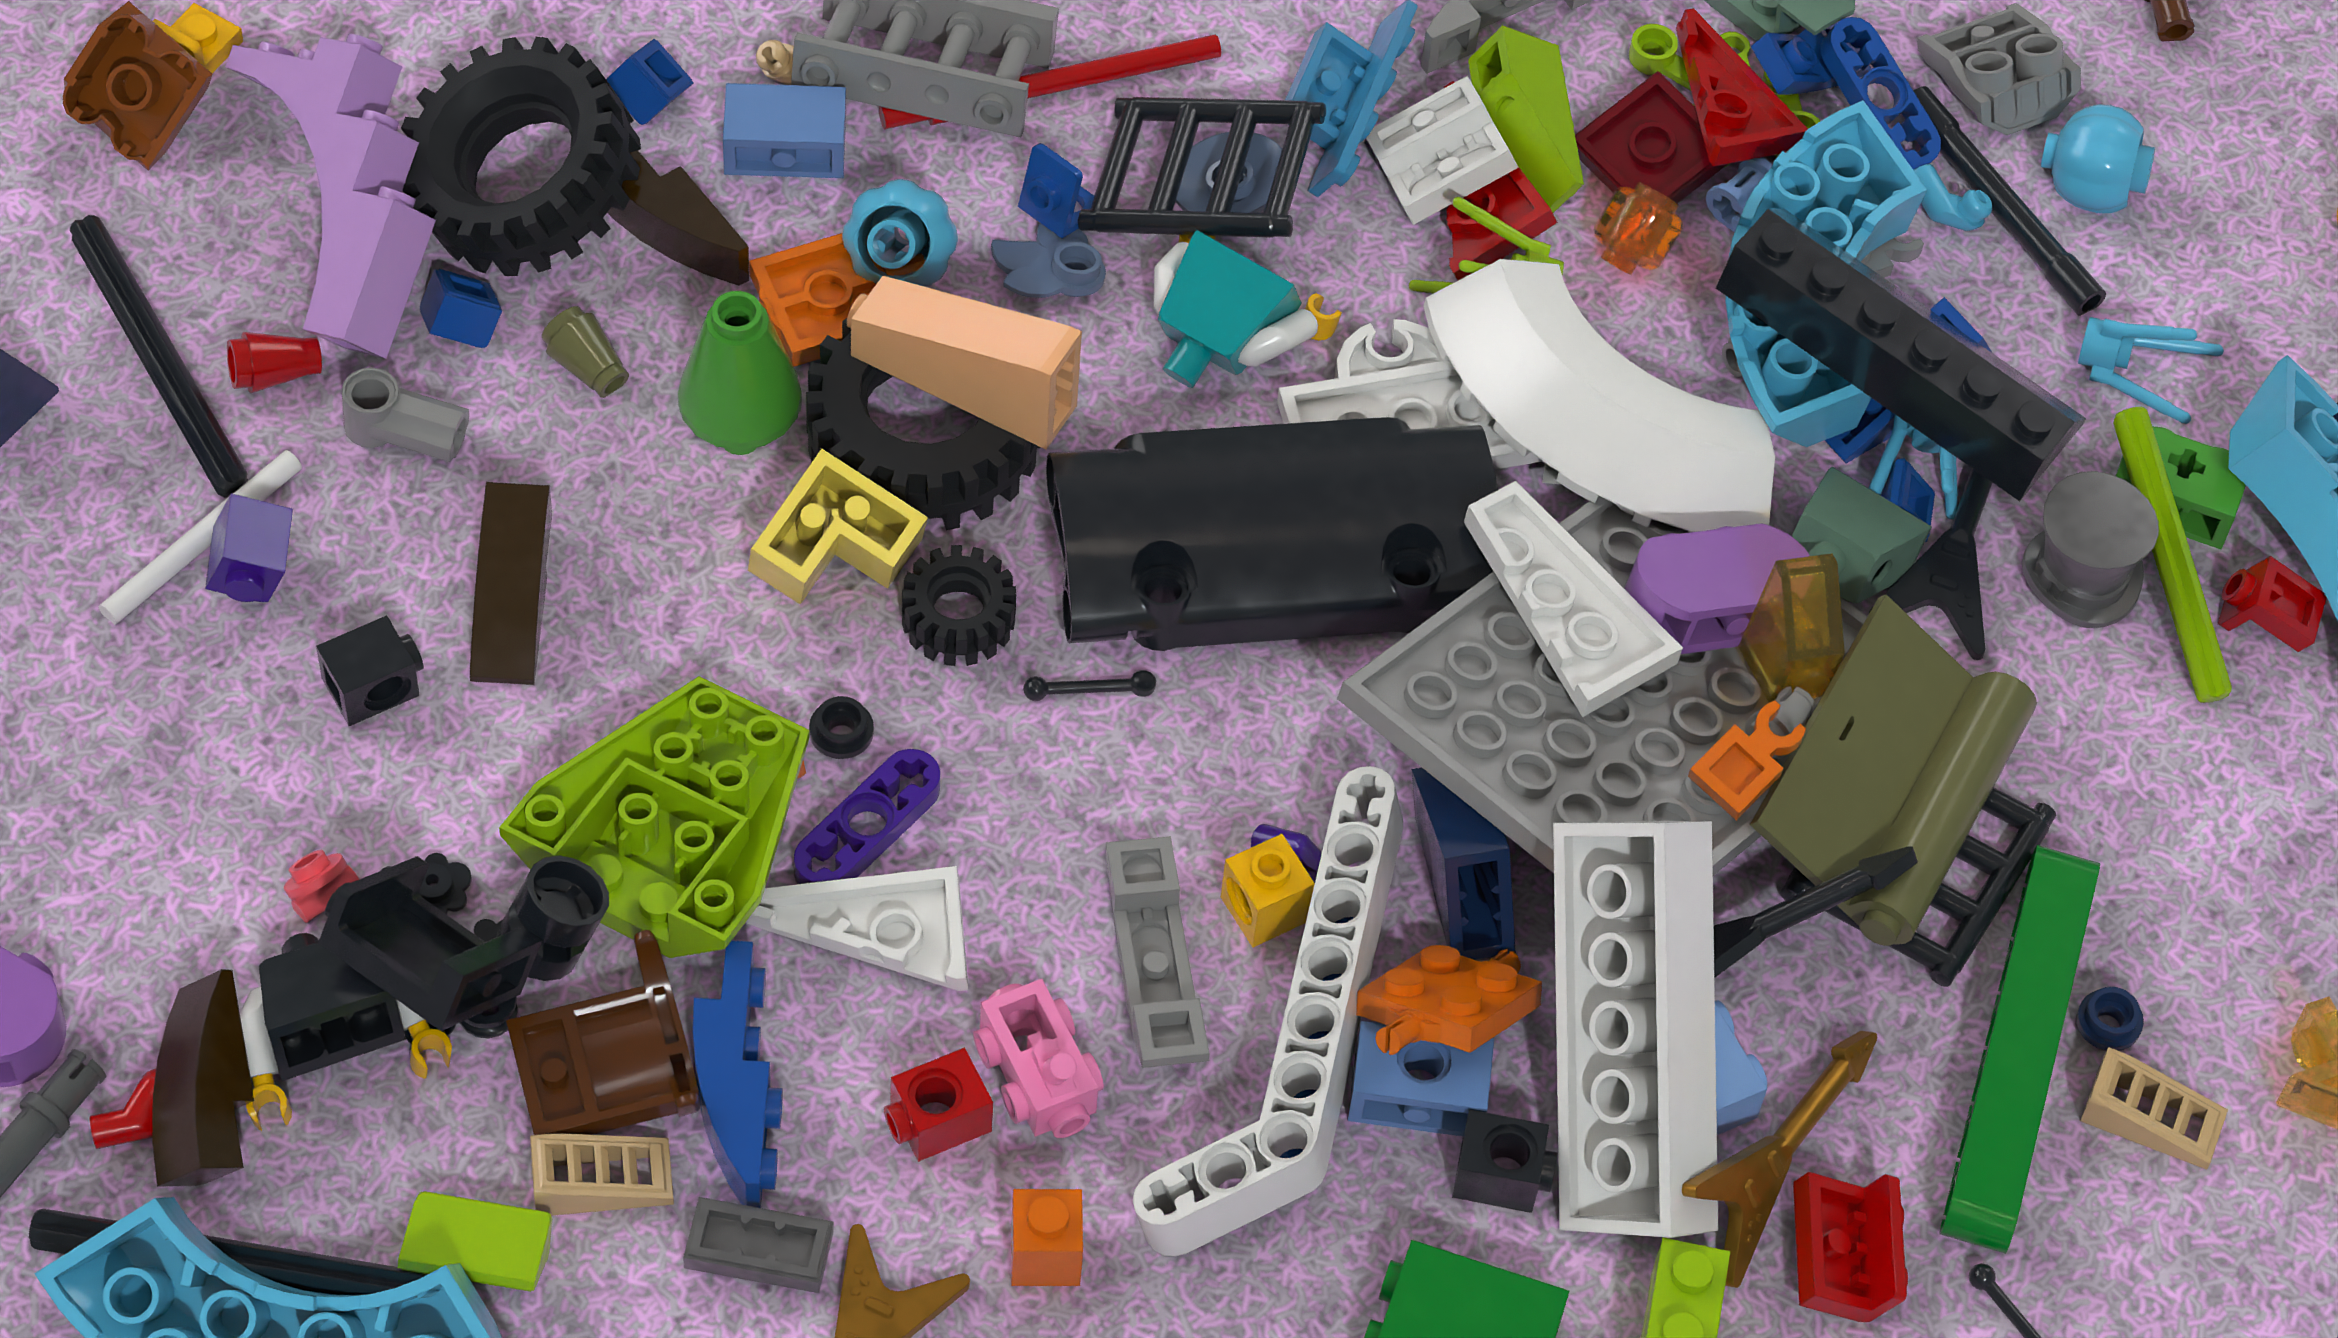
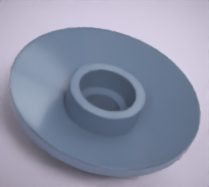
M1229 132L1208 137L1192 146L1176 198V203L1183 211H1206ZM1258 133L1253 134L1231 212L1260 213L1265 210L1282 148L1274 140Z

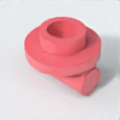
M317 850L302 857L289 868L288 871L292 877L284 885V890L292 900L291 904L294 911L305 923H308L325 911L330 897L341 885L355 882L359 878L352 868L347 865L340 853L326 856L323 850Z

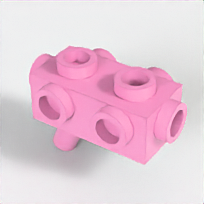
M1042 978L1023 986L1021 984L1006 985L995 991L987 1000L982 1001L980 1007V1029L973 1032L976 1049L985 1067L990 1069L999 1065L1008 1083L1001 1086V1094L1012 1121L1017 1124L1027 1120L1035 1137L1052 1131L1054 1137L1066 1138L1080 1132L1089 1124V1115L1096 1113L1098 1091L1103 1090L1104 1084L1094 1057L1089 1052L1081 1055L1072 1037L1075 1035V1026L1066 1003L1062 998L1052 999ZM1022 1035L1028 1036L1027 1050H1020L1014 1038Z

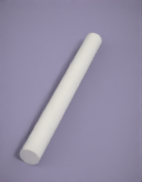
M285 450L233 494L264 501L302 469L301 463L293 453ZM228 498L98 606L101 614L114 625L118 624L211 546L213 526Z

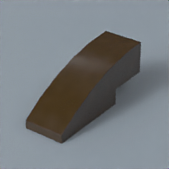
M638 150L630 152L640 167L638 180L623 181L621 187L630 198V201L624 211L611 207L607 212L611 218L640 241L678 263L707 276L738 286L748 282V245L684 169L680 166L660 177Z
M486 482L474 596L470 681L535 684L547 584L546 563L552 522L550 485Z
M221 969L180 988L167 1019L157 1059L152 1104V1144L157 1187L204 1185L244 1168L234 1110L253 1102L254 1096L233 970Z

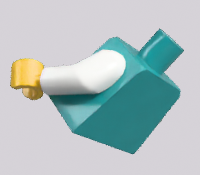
M1198 230L1195 231L1193 236L1179 235V242L1171 248L1154 268V309L1159 315L1158 321L1165 335L1178 343L1163 366V370L1170 377L1189 388L1195 386L1210 361L1226 371L1238 375L1247 366L1257 367L1310 338L1318 341L1326 340L1336 331L1342 312L1336 310L1331 315L1319 313L1324 297L1317 293L1312 294L1308 298L1305 309L1298 310L1302 302L1294 284L1215 240V236H1207Z

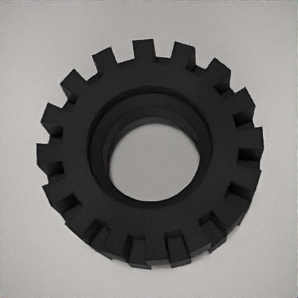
M951 545V556L944 557L941 548L930 551V565L922 557L913 563V573L907 571L904 578V588L902 589V627L904 634L909 633V643L915 650L924 644V657L932 661L935 660L939 652L945 653L944 665L955 666L957 655H965L966 665L968 666L978 663L979 651H982L988 660L997 654V643L1005 647L1010 640V630L1014 631L1016 586H1013V576L1009 569L1001 572L1002 561L993 555L985 563L983 562V549L973 547L969 557L962 556V545ZM952 592H964L976 596L981 601L983 609L981 613L971 618L953 619L938 613L934 605L942 595Z

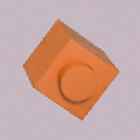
M1013 1189L1011 1286H1080L1083 1259L1082 1189Z

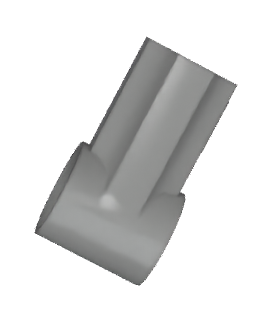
M370 367L359 369L350 374L343 383V424L346 436L353 443L369 448L389 443L448 462L457 457L469 423V409L398 388L397 381L392 375L382 369Z

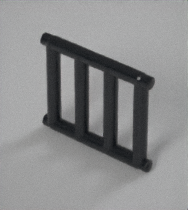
M1160 97L1116 99L1114 110L1115 117L1119 120L1091 208L1081 209L1079 213L1078 227L1081 231L1193 235L1198 230L1207 236L1291 237L1293 219L1288 214L1314 124H1323L1325 120L1326 105L1323 102ZM1143 121L1175 122L1148 210L1115 209ZM1199 123H1232L1206 211L1173 210ZM1256 124H1289L1264 213L1231 212Z
M1993 787L1982 810L2019 830L2004 853L1970 835L1966 837L1956 857L1990 876L1975 900L1944 883L1941 884L1930 906L1960 921L1948 943L1944 947L1915 932L1912 940L1906 944H1893L1889 947L1932 970L1930 977L1935 983L1943 987H1949L1957 974L1963 969L2030 862L2036 845L2040 846L2048 833L2049 827L2056 818V812L2051 806L2045 803H2037L2032 808ZM1795 867L1782 888L1780 895L1784 900H1787L1815 887V885ZM1837 905L1825 911L1860 930L1859 925Z

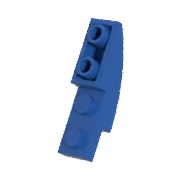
M731 941L725 949L721 999L694 998L693 1043L696 1082L700 1095V1109L704 1127L714 1156L730 1188L742 1205L761 1208L762 1189L775 1190L778 1149L766 1148L768 1128H781L783 1088L771 1087L770 1062L759 1061L761 1027L750 1026L751 1007L764 1008L766 968L754 967L753 942Z

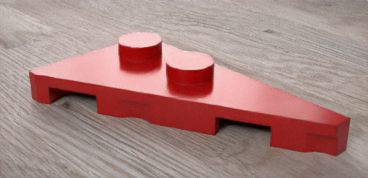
M1694 8L1686 9L1681 21L1677 24L1676 32L1709 162L1713 166L1776 155L1782 151L1786 153L1803 138L1808 128Z
M1454 81L1450 82L1449 84H1447L1446 86H1444V88L1447 87V86H1449V85H1451V84H1453V83H1455V82H1454ZM1520 168L1511 171L1463 198L1531 239L1558 223L1550 207ZM1453 204L1448 206L1447 225L1452 233L1453 257L1449 258V266L1457 281L1471 274L1459 269L1460 261L1469 260L1490 265L1499 259L1505 258L1519 248L1476 222L1470 216L1455 208Z

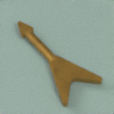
M1859 1031L1832 1047L1831 1055L1833 1060L1773 1136H1766L1683 1184V1196L1724 1201L1728 1207L1729 1217L1724 1250L1730 1251L1725 1286L1740 1287L1791 1165L1793 1153L1849 1082L1858 1083L1877 1041V1034L1875 1032Z
M854 1224L850 1229L835 1338H911L968 1291L970 1278L967 1274L961 1273L904 1291L890 1290L881 1281L865 1228L861 1224Z

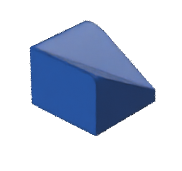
M655 39L631 55L606 79L632 117L641 125L647 124L694 83L658 40Z
M434 269L420 304V313L429 334L478 348L488 346L502 313L501 306L490 283L443 269Z

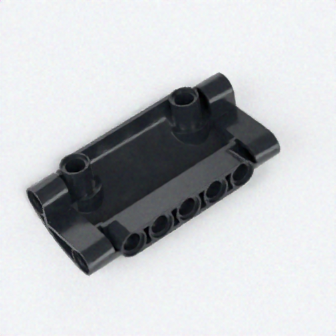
M1381 417L1147 432L1129 435L1120 440L1114 449L1053 452L1047 455L1046 480L1048 498L1064 565L1062 611L1065 636L1069 644L1126 640L1128 631H1131L1134 640L1141 646L1158 651L1180 647L1389 632L1410 633L1493 572V569L1464 523L1470 504L1498 490L1491 452L1484 429L1480 425L1410 429L1406 422L1398 418Z

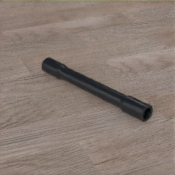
M1926 86L1915 89L1914 93L1939 133L1941 139L1940 152L1973 190H1981L1988 195L1992 202V212L2041 267L2049 283L2078 316L2097 308L2106 297L2105 290L2079 260L2061 246L1962 132L1958 121L1933 92Z

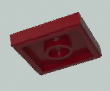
M1659 71L1575 134L1580 161L1627 207H1640L1658 218L1728 165L1713 166L1709 162L1695 106Z

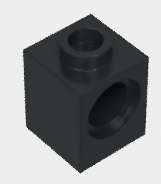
M387 615L316 646L321 679L348 726H352L420 696L416 672L424 669L419 650L409 634L399 637Z
M1469 1109L1452 1198L1532 1213L1538 1190L1550 1192L1555 1173L1558 1153L1545 1150L1549 1125ZM1501 1157L1510 1158L1521 1167L1518 1169H1505L1497 1165L1493 1160Z

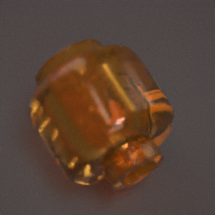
M1638 181L1634 189L1631 187L1618 188L1593 229L1596 239L1606 247L1601 258L1632 275L1637 266L1647 270L1658 269L1665 261L1682 232L1683 221L1676 214L1680 205Z

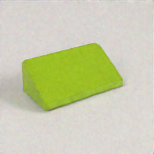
M426 1191L419 1192L413 1204L397 1268L405 1271L430 1274L444 1265L460 1263L471 1282L531 1292L535 1290L549 1257L553 1219L551 1214L545 1211Z

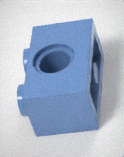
M1361 1021L1355 1052L1348 1121L1463 1136L1469 1109L1487 1113L1494 1038L1471 1053L1442 1043L1420 1040L1406 1045L1394 1055H1389V1050L1387 1053H1383L1378 1048L1375 1039L1377 1031L1386 1025L1379 1022ZM1411 1070H1424L1435 1078L1419 1080L1408 1072Z

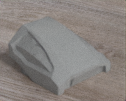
M2017 3L2006 6L2004 11L1932 36L1925 34L1917 37L1918 51L1926 64L1937 71L1953 93L1976 113L1978 122L2005 135H2010L2057 118L2081 89V68L2065 53L2062 40L2053 35L2050 27L2045 22Z

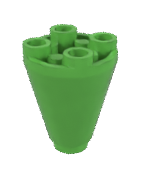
M730 291L722 294L708 310L683 371L678 390V406L682 419L693 433L710 444L725 448L726 451L736 455L749 454L757 447L765 446L785 435L798 418L802 406V391L797 372L766 309L755 296L744 291Z

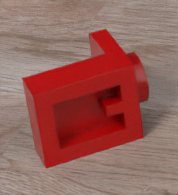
M2269 556L2247 570L2240 569L2228 579L2221 594L2224 603L2218 625L2227 631H2231L2248 620H2252L2299 652L2315 643L2327 597L2317 587L2272 556Z

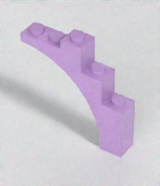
M348 34L346 42L320 37L315 52L300 49L297 57L286 48L264 41L260 42L258 49L233 45L225 67L279 95L299 121L314 156L321 191L322 241L316 284L303 330L342 348L387 359L436 222L435 219L413 209L416 199L402 193L419 142L397 132L399 122L385 115L402 66L380 55L383 48L381 44L356 34Z

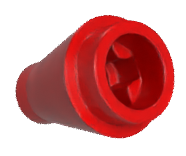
M243 332L241 338L229 339L227 341L228 371L234 389L248 388L249 393H254L307 375L321 374L322 356L317 337L297 338Z

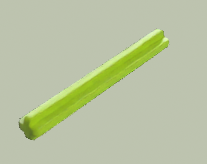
M2142 406L2125 409L2115 415L2113 424L2131 483L2149 500L2159 522V535L2152 553L2196 698L2200 703L2219 701L2229 696L2232 685L2147 409Z

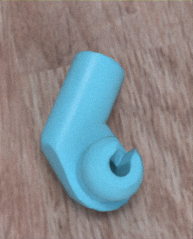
M1931 164L1920 166L1914 170L1927 189L1921 204L1931 220L1964 231L1974 230L1983 226L1985 223L1984 218L1988 217L1992 212V202L1988 195L1981 190H1968L1963 197L1949 193Z

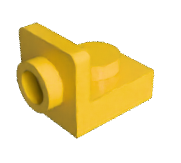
M193 3L171 27L157 19L153 20L159 28L211 73L229 57L233 45L239 46L243 42L242 29L196 3Z

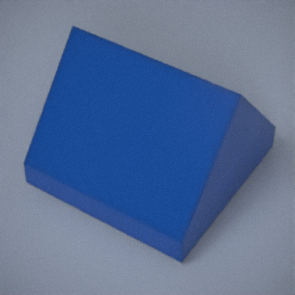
M1905 458L1897 459L1892 466L1880 496L1931 526L1935 491ZM1929 532V534H1928L1927 539H1926L1925 542H1928V537L1930 536V532Z

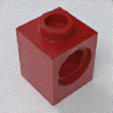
M964 1047L892 1076L890 1104L884 1107V1115L895 1141L898 1144L908 1141L919 1162L992 1132L993 1101ZM937 1102L948 1106L950 1109L943 1113L934 1114L924 1111L921 1107L928 1103Z

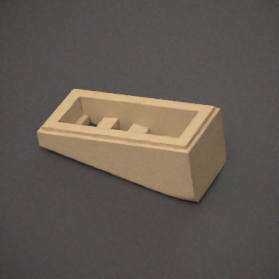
M2108 1047L2098 1068L2080 1121L2207 1170L2211 1163L2228 1109L2138 1059ZM2116 1086L2128 1090L2125 1102L2113 1096ZM2141 1096L2153 1100L2148 1115L2137 1109ZM2166 1105L2178 1110L2172 1128L2161 1123ZM2191 1115L2204 1119L2196 1142L2185 1136Z
M542 1134L530 1136L536 1210L545 1211L554 1216L674 1205L669 1138L583 1134ZM650 1158L652 1185L638 1184L636 1159ZM623 1160L624 1184L610 1183L609 1161ZM595 1163L596 1183L583 1182L581 1164ZM567 1165L568 1182L555 1181L554 1166Z

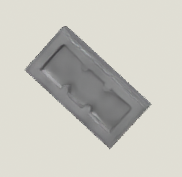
M699 1197L683 1257L684 1268L819 1293L834 1233V1222Z

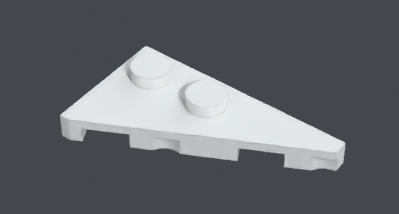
M957 866L765 888L761 903L745 922L769 932L956 991L969 990Z

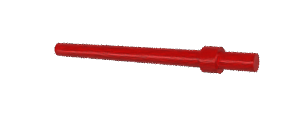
M1214 34L1020 76L1019 81L1029 83L1027 98L1029 99L1221 57V44L1218 36ZM879 106V117L884 130L927 120L931 126L948 122Z

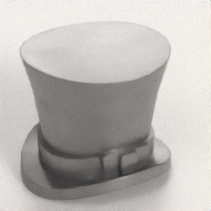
M2097 471L2079 472L2069 475L2059 481L2048 493L2043 512L2045 530L2036 535L2028 544L2022 559V569L2031 590L2056 615L2083 628L2106 627L2125 618L2135 607L2143 585L2144 568L2142 559L2155 546L2159 535V522L2149 500L2126 480L2112 474Z

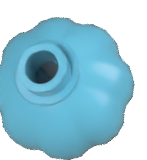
M2097 104L2085 107L2073 114L2064 128L2061 129L2060 135L2048 133L2041 167L2052 169L2051 175L2053 176L2056 192L2070 204L2090 212L2114 213L2127 207L2129 191L2146 193L2155 147L2142 145L2144 128L2131 113L2120 107Z
M897 179L889 181L882 187L868 189L859 195L852 206L851 217L844 225L842 240L844 248L851 257L852 268L856 275L874 283H877L882 276H887L920 286H930L940 280L947 271L948 260L956 250L958 233L956 225L949 216L948 205L942 196L935 191L919 187L913 181ZM898 228H900L902 231H904V233L906 234L905 237H906L909 241H907V240H905V239H903V238L901 237V235L899 234ZM919 253L923 254L926 261L921 268L912 273L891 276L878 269L871 258L881 267L896 269L906 265Z

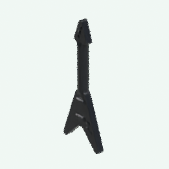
M1971 468L1950 529L1937 539L1885 595H1888L1905 613L1924 606L1940 608L1946 614L1972 659L1981 660L1986 648L1974 534L1992 482Z
M1908 846L1859 861V866L1753 916L1714 925V978L1759 946L1766 938L1872 888L1876 890L1883 889L1918 863L1913 847Z

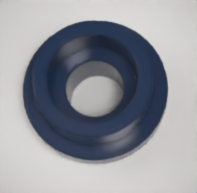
M2105 987L2091 992L2082 1000L2076 1015L2077 1027L2083 1038L2094 1047L2107 1051L2108 1047L2118 1051L2131 1047L2138 1040L2144 1025L2143 1014L2135 997L2128 991L2118 987ZM2103 1015L2111 1016L2118 1021L2120 1027L2108 1026L2098 1017Z

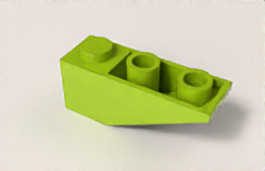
M1502 25L1468 59L1471 81L1518 167L1554 213L1584 185L1559 45Z

